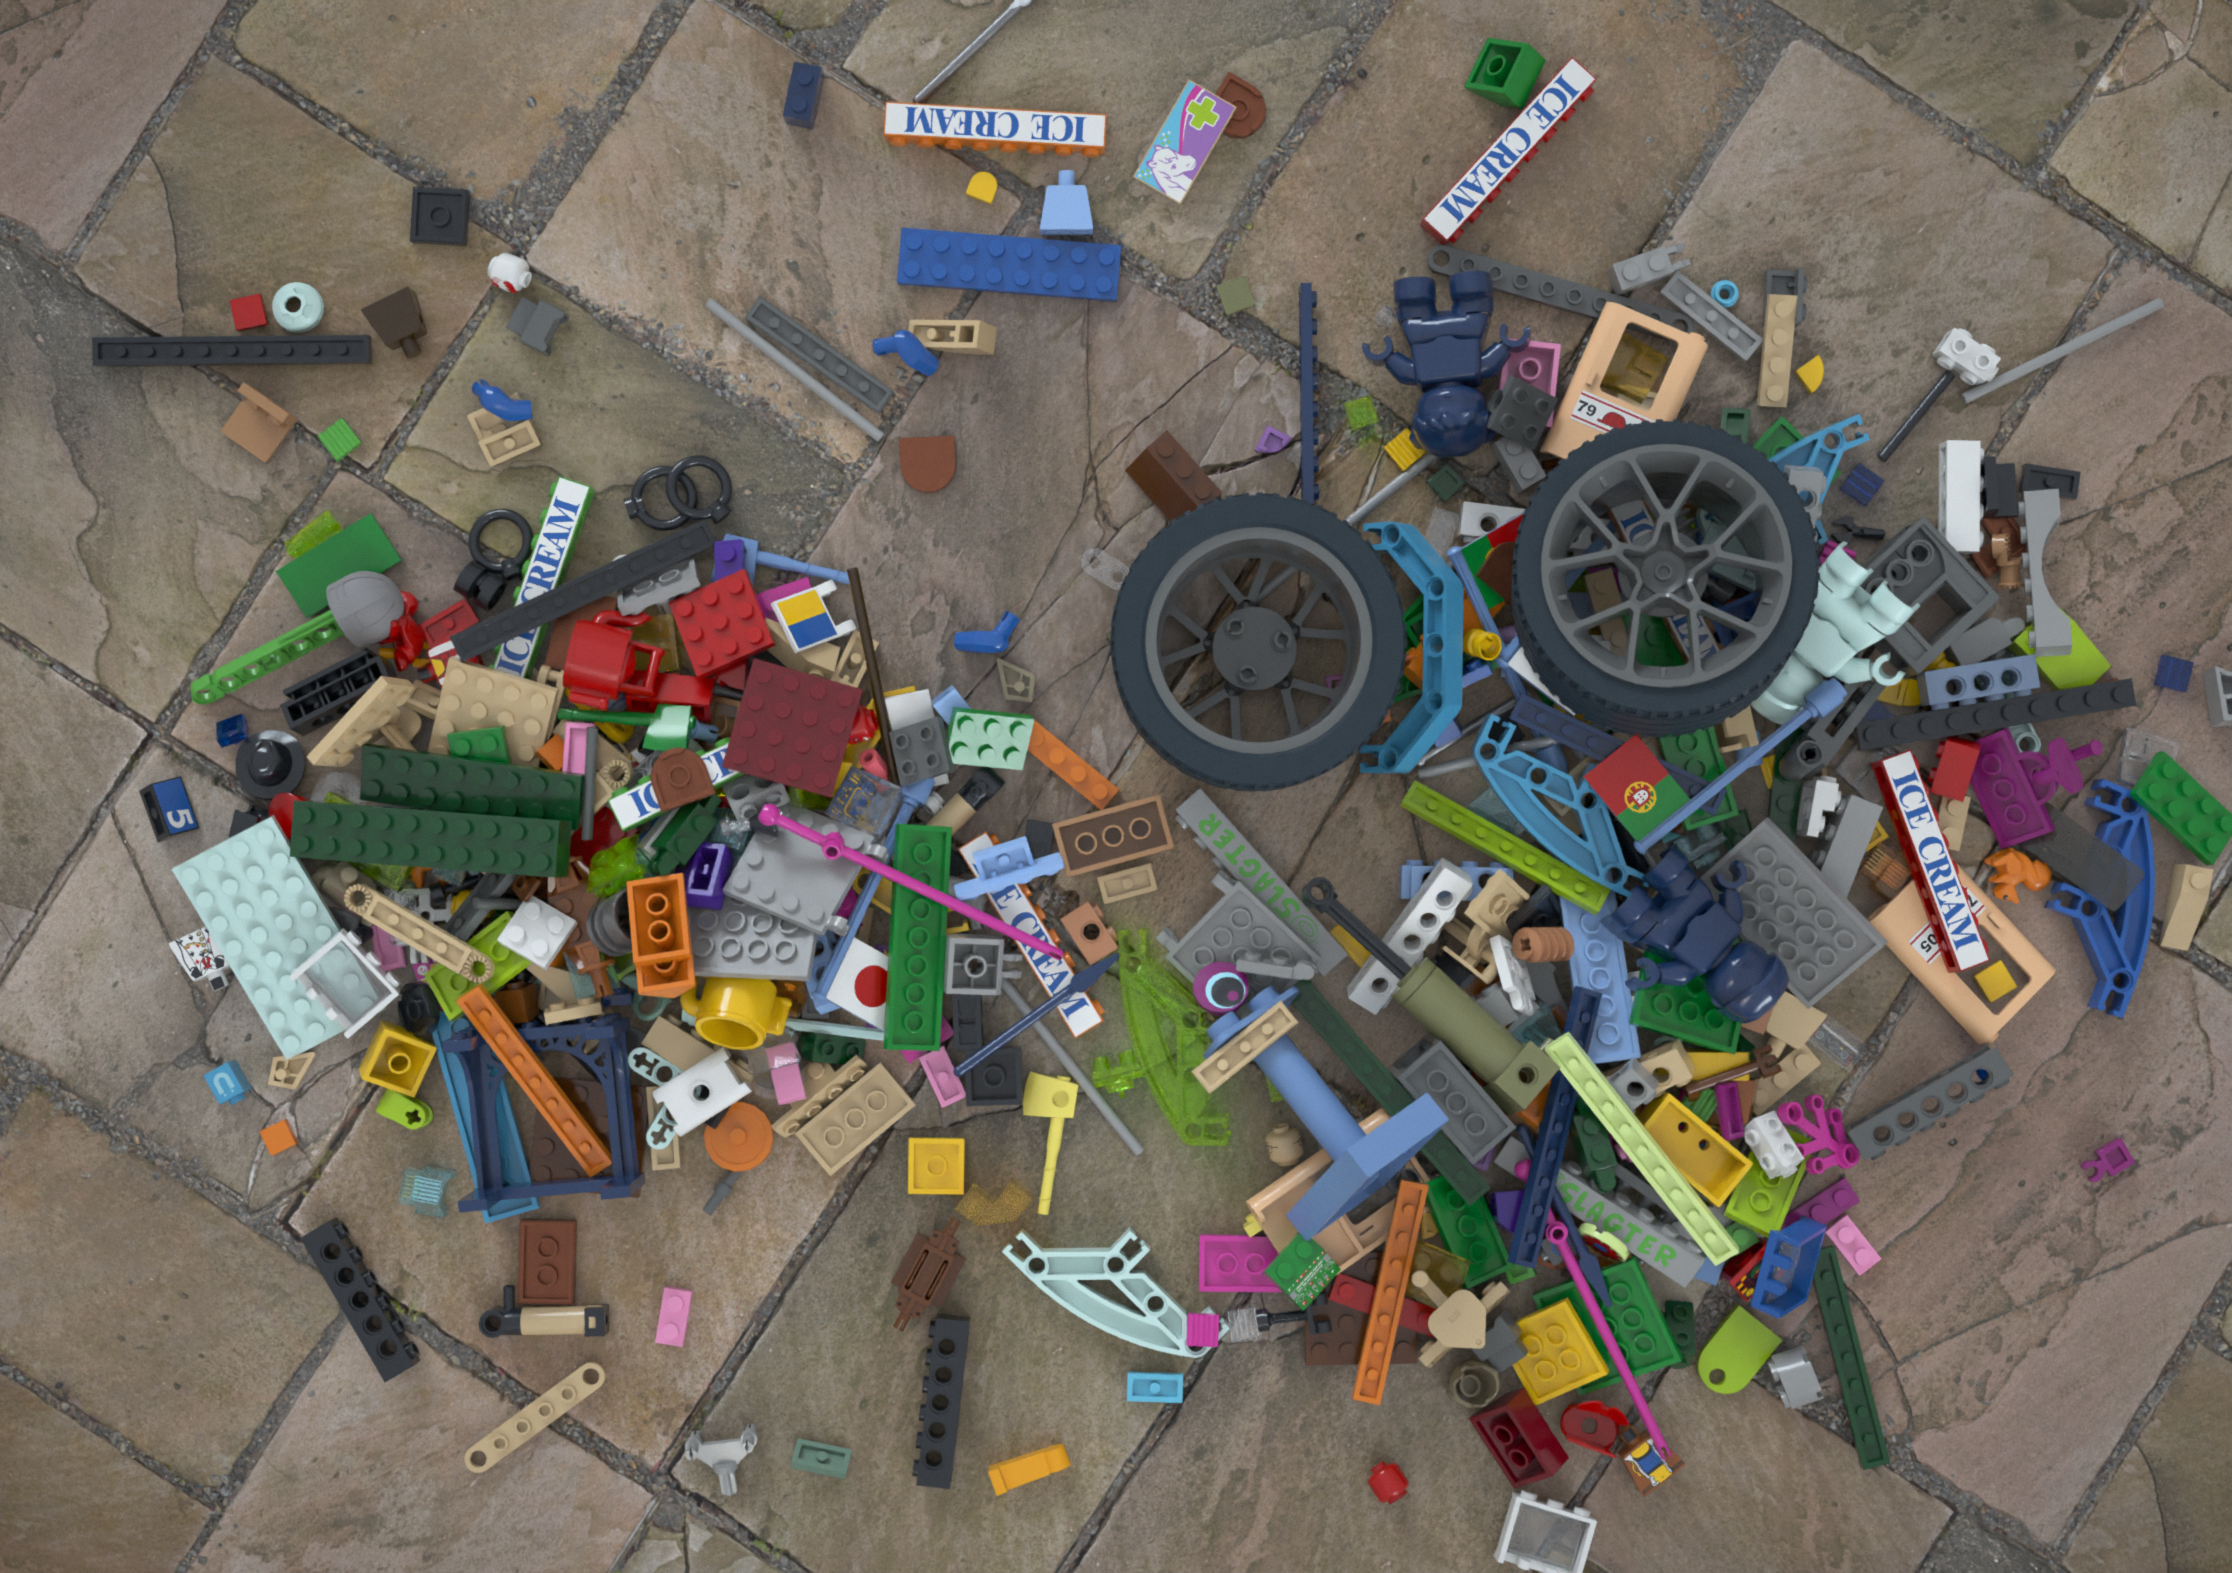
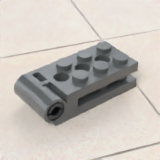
M1837 678L1836 680L1847 692V695L1843 698L1844 701L1824 718L1821 719L1818 716L1815 718L1810 717L1800 726L1803 730L1780 760L1779 770L1781 775L1790 781H1798L1803 777L1810 779L1826 767L1886 688V685L1878 683L1875 679L1873 682L1870 680L1866 681L1861 688L1859 687L1856 690L1861 682L1848 684ZM1849 699L1850 704H1849L1846 708H1843V709L1840 711V709L1843 707V705H1844V704L1846 703V701ZM1833 720L1837 724L1834 726L1831 732L1827 734L1824 730Z

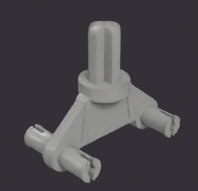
M751 1423L750 1427V1424H747L740 1438L702 1442V1433L696 1430L695 1434V1431H692L690 1437L685 1442L686 1458L691 1460L693 1456V1460L698 1458L710 1467H713L714 1473L719 1475L723 1495L732 1496V1494L737 1493L738 1487L735 1471L738 1469L740 1461L748 1452H752L753 1447L758 1441L757 1426Z

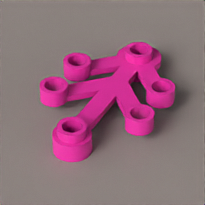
M1808 1095L1804 1102L1806 1109L1813 1112L1816 1126L1803 1117V1109L1798 1102H1784L1778 1107L1777 1116L1781 1122L1786 1125L1794 1124L1814 1139L1804 1144L1795 1143L1804 1158L1806 1155L1824 1148L1832 1152V1154L1824 1158H1809L1806 1162V1169L1810 1174H1822L1825 1169L1834 1165H1838L1842 1169H1849L1858 1163L1860 1153L1856 1145L1848 1142L1846 1139L1841 1111L1834 1108L1827 1109L1824 1112V1101L1820 1095ZM1828 1125L1833 1127L1835 1140L1831 1138Z

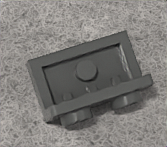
M1798 268L1795 271H1765L1762 327L1765 325L1767 294L1798 296L1794 328L1805 320L1807 307L1806 304H1803V293L1807 291L1808 278L1804 276V268Z

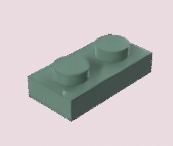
M798 1438L791 1468L846 1479L852 1450Z

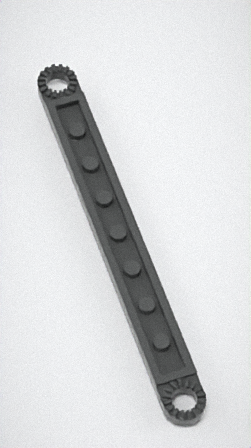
M1437 245L1430 250L1427 256L1428 268L1436 274L1450 277L1453 274L1465 271L1489 272L1494 291L1594 320L1599 319L1606 302H1614L1669 326H1672L1673 322L1682 321L1686 325V333L1688 334L1694 330L1692 320L1685 314L1450 246ZM1439 252L1446 254L1449 260L1448 264L1443 267L1437 266L1433 261V256ZM1632 323L1626 326V329L1672 341Z

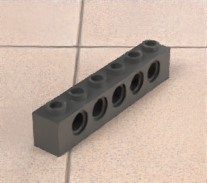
M1991 1042L1845 1126V1129L1865 1161L1869 1158L1876 1160L1886 1153L1885 1149L1894 1144L1900 1146L1911 1139L1910 1135L1916 1131H1927L1936 1124L1934 1121L1943 1116L1945 1118L1951 1117L1960 1111L1959 1107L1965 1103L1973 1104L1981 1100L1985 1096L1984 1093L1993 1087L1995 1090L2004 1087L2010 1082L2009 1078L2014 1075L1995 1045ZM1978 1069L1986 1070L1985 1079L1980 1082L1973 1081V1073ZM1960 1084L1962 1090L1958 1095H1948L1947 1091L1950 1085ZM1928 1098L1937 1099V1105L1932 1110L1923 1108V1103ZM1903 1112H1910L1913 1115L1912 1120L1907 1124L1898 1122V1118ZM1879 1126L1888 1128V1133L1883 1138H1876L1873 1135L1874 1130Z

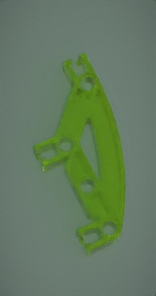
M1122 928L1118 930L1122 1002L1130 1039L1146 1082L1162 1112L1183 1142L1193 1146H1228L1231 1142V1131H1225L1226 1134L1224 1136L1210 1135L1208 1133V1124L1222 1123L1223 1128H1228V1124L1231 1122V1113L1202 1114L1201 1110L1210 1102L1209 1094L1198 1080L1193 1081L1189 1079L1186 1073L1188 1068H1196L1206 1060L1203 1054L1208 1049V1042L1200 1035L1207 1034L1206 1031L1211 1026L1205 1023L1206 1010L1202 1007L1200 1008L1196 1000L1151 957L1150 928H1139L1138 935H1141L1140 950L1131 951L1129 948L1128 935H1130V928ZM1130 957H1137L1141 961V969L1139 971L1130 968ZM1156 1007L1176 1026L1177 1069L1166 1045ZM1187 1012H1194L1198 1016L1197 1025H1189L1186 1022L1185 1014ZM1190 1123L1198 1124L1201 1128V1135L1194 1136L1190 1134L1188 1125Z

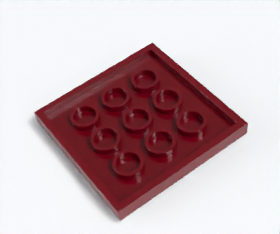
M754 658L722 768L832 799L863 689Z

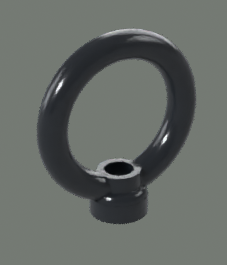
M694 455L681 459L671 468L666 479V494L673 508L681 515L694 520L711 519L716 525L732 512L728 506L732 495L731 479L726 469L719 462L707 456ZM695 466L708 468L716 474L720 481L721 494L719 499L705 509H695L686 505L678 495V478L688 468Z
M656 466L646 470L639 476L632 488L631 497L624 498L630 520L638 518L646 526L660 531L677 529L690 520V518L681 514L669 520H660L652 517L645 509L642 500L644 488L651 480L657 477H667L672 466ZM683 472L679 476L678 481L685 489L686 505L696 509L698 496L695 484Z
M503 508L490 510L481 515L470 530L468 539L470 554L474 561L486 568L488 572L501 574L503 580L517 579L522 576V565L531 555L533 532L528 521L516 511ZM504 519L513 522L520 529L522 547L515 557L505 559L501 563H496L483 555L480 549V536L489 523Z

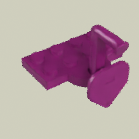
M2008 727L1973 740V742L1982 745L1970 782L2001 849L2052 832L2055 829L2044 803L2054 796L2059 784L2071 794L2077 793L2083 788L2082 775L2076 761L2092 755H2101L2103 747L2098 740H2092L2089 744L2070 750L2064 739L2061 737L2055 738L2048 744L2049 758L2042 753L2034 751L2020 752Z

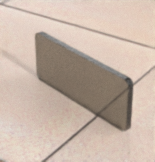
M2044 803L2055 829L2052 832L2018 844L2111 911H2117L2145 877L2144 871L2050 803Z

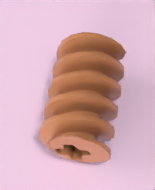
M1524 927L1515 933L1512 940V948L1518 960H1525L1529 963L1565 962L1573 955L1574 940L1570 932L1563 927Z

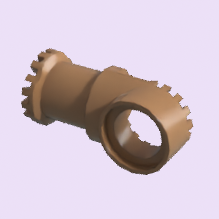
M2009 533L1992 535V554L2000 571V582L1997 584L1998 589H2008V587L2012 589V586L2016 589L2024 586L2023 581L2020 580L2019 564L2022 563V558L2011 557V544H2008V542H2011L2008 539L2010 538Z

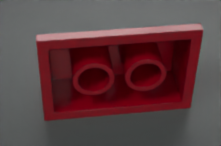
M1524 1387L1504 1394L1469 1418L1514 1489L1554 1476L1569 1459Z

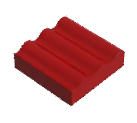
M260 293L229 300L236 331L242 332L269 325L263 297Z

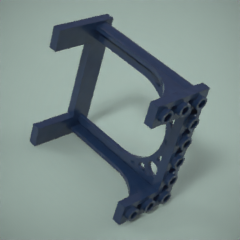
M621 1013L605 1014L604 1017H599L598 1020H593V1016L578 1018L576 1022L566 1023L562 1021L538 1025L537 1021L520 1023L521 1027H515L533 1052L558 1050L575 1055L586 1062L600 1079L606 1097L613 1175L594 1176L591 1178L582 1177L504 1185L496 1098L499 1085L508 1069L502 1062L494 1058L492 1048L475 1026L465 1027L464 1030H459L458 1033H452L451 1038L442 1042L443 1053L452 1052L458 1057L464 1071L469 1094L478 1188L458 1201L459 1213L488 1210L501 1200L597 1191L601 1193V1200L625 1198L633 1195L645 1184V1172H639L626 1044L625 1031L630 1029L629 1017L621 1018ZM578 1035H582L578 1039L576 1046H569L567 1044L568 1038L571 1041L576 1039ZM543 1039L548 1040L547 1047L542 1045L541 1041ZM598 1039L599 1047L596 1052L589 1055L585 1054L583 1051L585 1040ZM605 1052V1058H602L604 1066H600L596 1063V1059ZM489 1064L498 1068L499 1072L496 1076H491L493 1068L489 1069Z

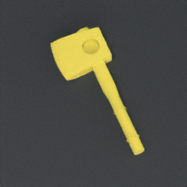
M1030 1071L1024 1090L1023 1115L1051 1117L1040 1198H1038L1040 1199L1038 1214L1048 1215L1050 1201H1052L1051 1195L1055 1171H1057L1056 1163L1061 1146L1064 1120L1074 1116L1078 1083L1070 1082L1071 1077L1057 1075L1056 1078Z

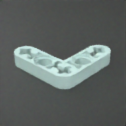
M644 1047L634 1048L628 1055L630 1068L660 1087L667 1083L657 1079L656 1073L660 1067L668 1066L671 1068L672 1078L670 1080L675 1078L678 1073L684 1072ZM642 1052H645V1059L652 1064L654 1058L659 1060L653 1067L651 1075L646 1074V1071L650 1068L645 1065L635 1066L636 1061L633 1059L635 1054L641 1055ZM697 1085L695 1088L698 1097L701 1092V1085ZM664 1103L645 1134L648 1145L654 1149L667 1147L676 1134L674 1129L670 1131L666 1128L663 1132V1136L666 1138L665 1141H658L657 1144L653 1143L654 1138L651 1133L653 1131L659 1132L663 1126L657 1123L660 1118L669 1125L675 1126L677 1124L675 1120H669L666 1117L665 1111L667 1107Z

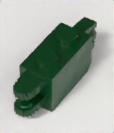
M715 794L679 808L650 846L656 851L647 867L652 875H669L671 870H674L677 865H685L718 823L715 819L714 811L722 799Z
M1577 1095L1569 1128L1584 1178L1592 1176L1596 1189L1602 1194H1607L1614 1189L1617 1183L1615 1182L1616 1179H1614L1615 1174L1613 1171L1617 1161L1605 1126L1583 1098Z

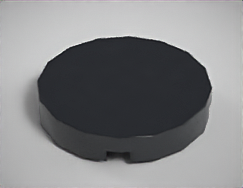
M422 981L405 984L399 994H402L401 1001H398L397 1005L403 1027L408 1032H413L415 1037L432 1034L437 1029L440 1018L439 1004L434 992L428 984Z

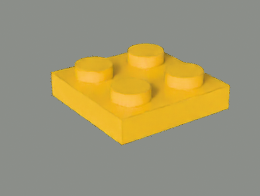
M909 1137L908 1194L964 1195L965 1138Z

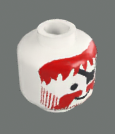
M502 253L499 256H495L488 266V276L491 283L497 288L510 293H518L523 287L526 288L530 284L532 274L529 272L528 263L522 258L509 253Z

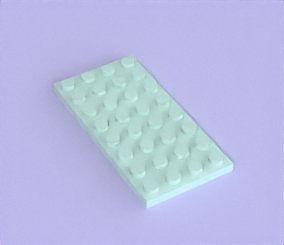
M273 815L173 867L171 870L287 1060L345 1030L336 1019L332 1021L325 1014L326 1009L317 999L311 1000L307 996V989L298 979L292 981L289 978L293 970L298 968L340 932L341 928L300 858L290 857L291 843ZM341 941L307 969L354 1019L381 997L362 963Z

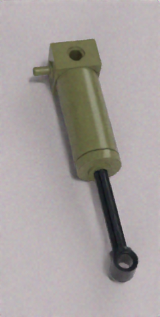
M1317 877L1308 882L1301 891V899L1304 905L1309 909L1317 910L1321 914L1325 911L1399 979L1396 984L1398 987L1391 997L1432 1035L1441 1040L1455 1056L1485 1082L1482 1085L1483 1090L1508 1115L1525 1110L1561 1068L1545 1052V1046L1554 1040L1546 1038L1539 1047L1531 1040L1522 1044L1440 968L1435 966L1429 958L1426 957L1418 965L1414 964L1410 967L1336 899L1338 895L1334 892L1333 885L1329 880ZM1313 887L1321 889L1323 892L1322 900L1313 897L1311 893Z

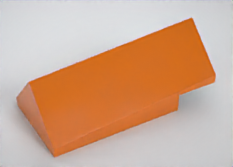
M678 873L627 881L633 963L636 966L638 994L676 998L696 986L684 874Z

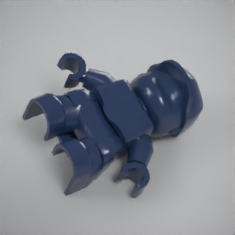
M1672 845L1660 853L1659 856L1663 859L1642 877L1659 893L1651 898L1639 885H1636L1630 890L1632 892L1631 895L1614 912L1599 921L1618 939L1630 943L1633 947L1659 956L1666 961L1656 965L1649 958L1642 957L1638 959L1637 967L1644 969L1646 979L1641 981L1637 977H1633L1625 981V985L1633 991L1645 990L1656 982L1661 985L1683 986L1692 979L1705 974L1703 981L1704 990L1711 998L1712 1003L1717 1007L1716 1010L1734 1022L1746 1024L1756 1021L1777 1004L1787 988L1789 976L1786 967L1774 952L1767 954L1764 948L1758 946L1753 941L1743 940L1731 946L1742 931L1740 924L1743 921L1745 912L1741 893L1737 892L1736 889L1743 885L1747 879L1746 867L1738 860L1730 863L1728 870L1733 876L1732 882L1726 881L1723 878V874H1715L1710 877L1713 886L1722 892L1719 894L1718 901H1714L1708 886L1702 879L1696 877L1694 870L1688 865L1689 860L1687 856L1675 845Z

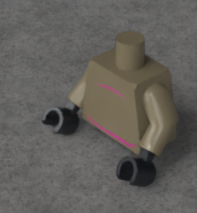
M340 861L338 865H321L311 879L321 894L363 923L353 932L357 936L360 935L362 937V944H364L374 936L371 928L374 924L359 914L350 911L344 902V894L350 886L356 884H366L377 891L375 882L346 861ZM357 890L353 895V900L357 905L362 906L366 902V895H364V892Z

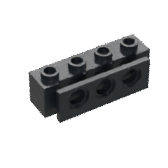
M365 648L284 689V695L291 700L281 704L280 707L289 728L305 736L344 716L380 676L398 678L391 662Z

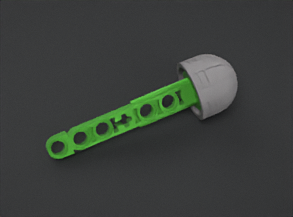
M370 571L354 572L328 585L326 590L331 610L216 669L212 675L208 673L198 678L190 685L192 700L201 705L210 704L224 697L225 693L234 692L344 634L360 649L368 648L389 637L390 622L399 619L404 614V601L399 588L387 576ZM320 628H329V630L324 632L316 631ZM297 640L305 641L302 644H292L294 641ZM248 665H257V667L253 669L244 668ZM226 677L234 678L230 681H221V679ZM204 689L211 690L207 693H197L198 691Z

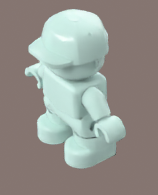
M1845 541L1840 543L1819 567L1820 580L1818 583V595L1814 600V611L1799 644L1768 689L1756 701L1754 700L1750 704L1758 713L1774 723L1783 725L1804 708L1803 705L1806 703L1804 696L1824 681L1822 675L1825 677H1832L1834 675L1839 680L1848 684L1869 681L1874 677L1878 683L1886 686L1895 685L1905 675V672L1899 671L1894 676H1888L1883 672L1882 664L1890 659V652L1884 653L1873 663L1871 659L1854 658L1853 656L1887 635L1895 633L1920 605L1917 603L1914 607H1910L1903 603L1887 588L1888 582L1883 581L1872 595L1866 592L1860 585L1872 574L1873 570L1871 568L1869 570L1863 568L1844 552L1843 548L1847 545Z

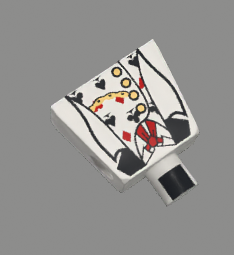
M207 927L168 943L193 981L208 978L213 991L230 985L223 971L230 968Z

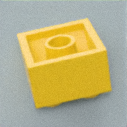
M381 1019L359 1067L361 1079L414 1098L436 1052L437 1046L422 1037H415L413 1032H408L404 1027Z

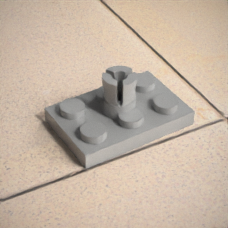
M694 555L617 590L618 608L622 616L639 614L646 607L655 604L662 619L673 618L669 602L675 600L676 595L681 593L683 595L689 594L701 586L698 564Z

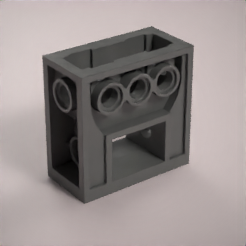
M1925 516L1914 519L1904 525L1861 565L1865 569L1869 570L1871 568L1873 570L1872 574L1860 585L1870 595L1871 590L1874 592L1883 581L1888 582L1887 588L1910 607H1914L1917 603L1921 607L1933 594L1937 593L1956 613L1927 641L1906 621L1895 633L1887 635L1872 644L1882 655L1890 652L1888 662L1898 672H1905L1904 677L1920 674L2000 599V596Z
M1429 1033L1423 1036L1387 1068L1414 1101L1426 1093L1431 1096L1449 1119L1440 1130L1472 1165L1516 1128L1441 1040Z

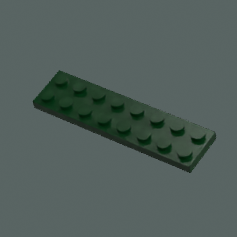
M369 743L363 745L360 800L434 811L572 821V830L578 831L581 828L584 774Z

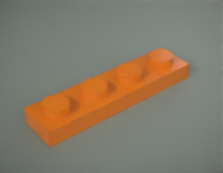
M1034 720L1028 751L1097 808L1103 810L1119 789Z

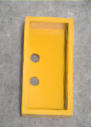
M1665 1092L1659 1097L1654 1098L1637 1117L1694 1191L1706 1202L1718 1208L1753 1165L1749 1159L1670 1093ZM1681 1122L1685 1123L1683 1131L1678 1130V1125ZM1705 1139L1706 1145L1700 1149L1699 1142Z

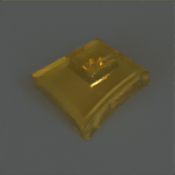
M1623 332L1600 387L1615 391L1642 404L1669 358Z
M673 614L651 616L652 619L641 626L625 627V629L633 630V641L658 647L665 651L658 671L683 669L678 627ZM635 650L637 660L635 670H647L651 654Z

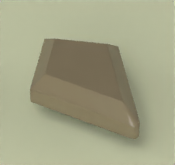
M997 658L1004 699L1032 703L1035 675Z

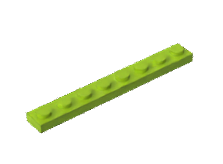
M1414 780L1400 805L1536 883L1547 885L1551 888L1552 892L1595 916L1599 913L1610 892L1609 888L1593 881L1575 869Z

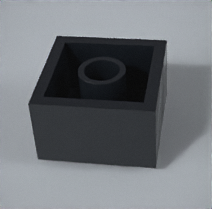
M1022 1046L1001 1047L965 1074L966 1106L1023 1104ZM965 1050V1060L978 1050Z

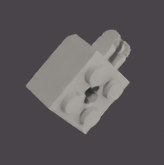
M946 933L943 991L946 994L1001 995L1002 978H1021L1022 972L1017 969H1002L1003 961H1021L1023 954L1003 952L1004 939L1000 935ZM975 959L978 965L977 967L973 965L975 969L971 970L968 967V963Z

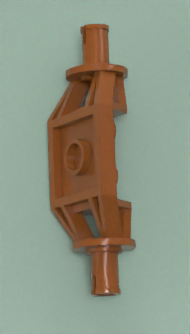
M570 856L568 877H548L547 899L551 907L577 922V926L564 943L563 949L579 969L577 971L578 975L587 974L591 976L596 997L599 999L606 997V995L614 994L607 969H609V966L616 964V961L614 959L615 956L604 954L605 961L602 962L600 951L591 942L588 935L586 920L590 909L596 903L608 898L603 880L583 862L582 856ZM573 865H575L583 880H578L572 867Z

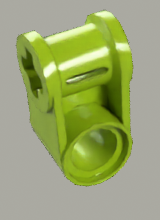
M386 1088L376 1108V1112L383 1117L394 1120L411 1130L427 1126L431 1123L434 1116L433 1109L429 1104L416 1097L413 1098ZM414 1111H419L418 1117H420L421 1120L416 1121L417 1115L414 1114Z

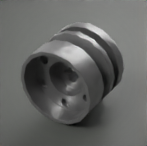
M627 889L596 903L590 909L586 920L587 932L591 942L599 951L608 956L619 957L632 951Z

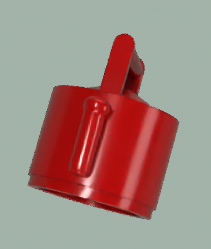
M645 609L639 614L622 616L621 612L606 610L595 615L592 621L585 619L577 620L569 644L562 683L563 687L571 690L568 698L570 702L605 711L609 700L617 701L621 692L648 697L654 696V685L661 658L664 657L665 651L658 647L633 641V630L620 628L638 627L650 621L652 617L644 614ZM635 650L651 654L643 686L627 684L634 675L636 667Z

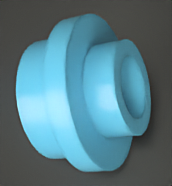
M1728 280L1717 282L1710 292V297L1724 308L1734 305L1739 296L1736 285ZM1721 290L1728 293V299L1720 297L1719 293Z

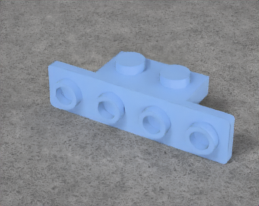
M1024 836L973 852V858L980 877L955 884L954 890L957 900L970 901L976 899L981 894L999 892L1007 886L1016 883L1024 884L1038 876L1053 875L1065 868L1060 852L1033 860L1027 838Z

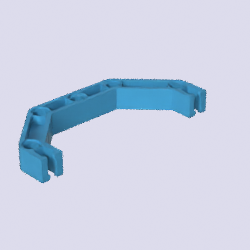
M1392 521L1363 524V532L1377 533V536H1381L1382 541L1380 544L1371 545L1379 554L1389 553L1424 594L1422 697L1384 745H1363L1360 748V753L1374 754V757H1378V766L1367 765V762H1362L1360 764V773L1405 774L1409 773L1459 713L1462 706L1464 589L1461 580L1415 526Z

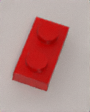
M464 598L418 626L429 647L432 648L461 629H467L481 621L469 600Z

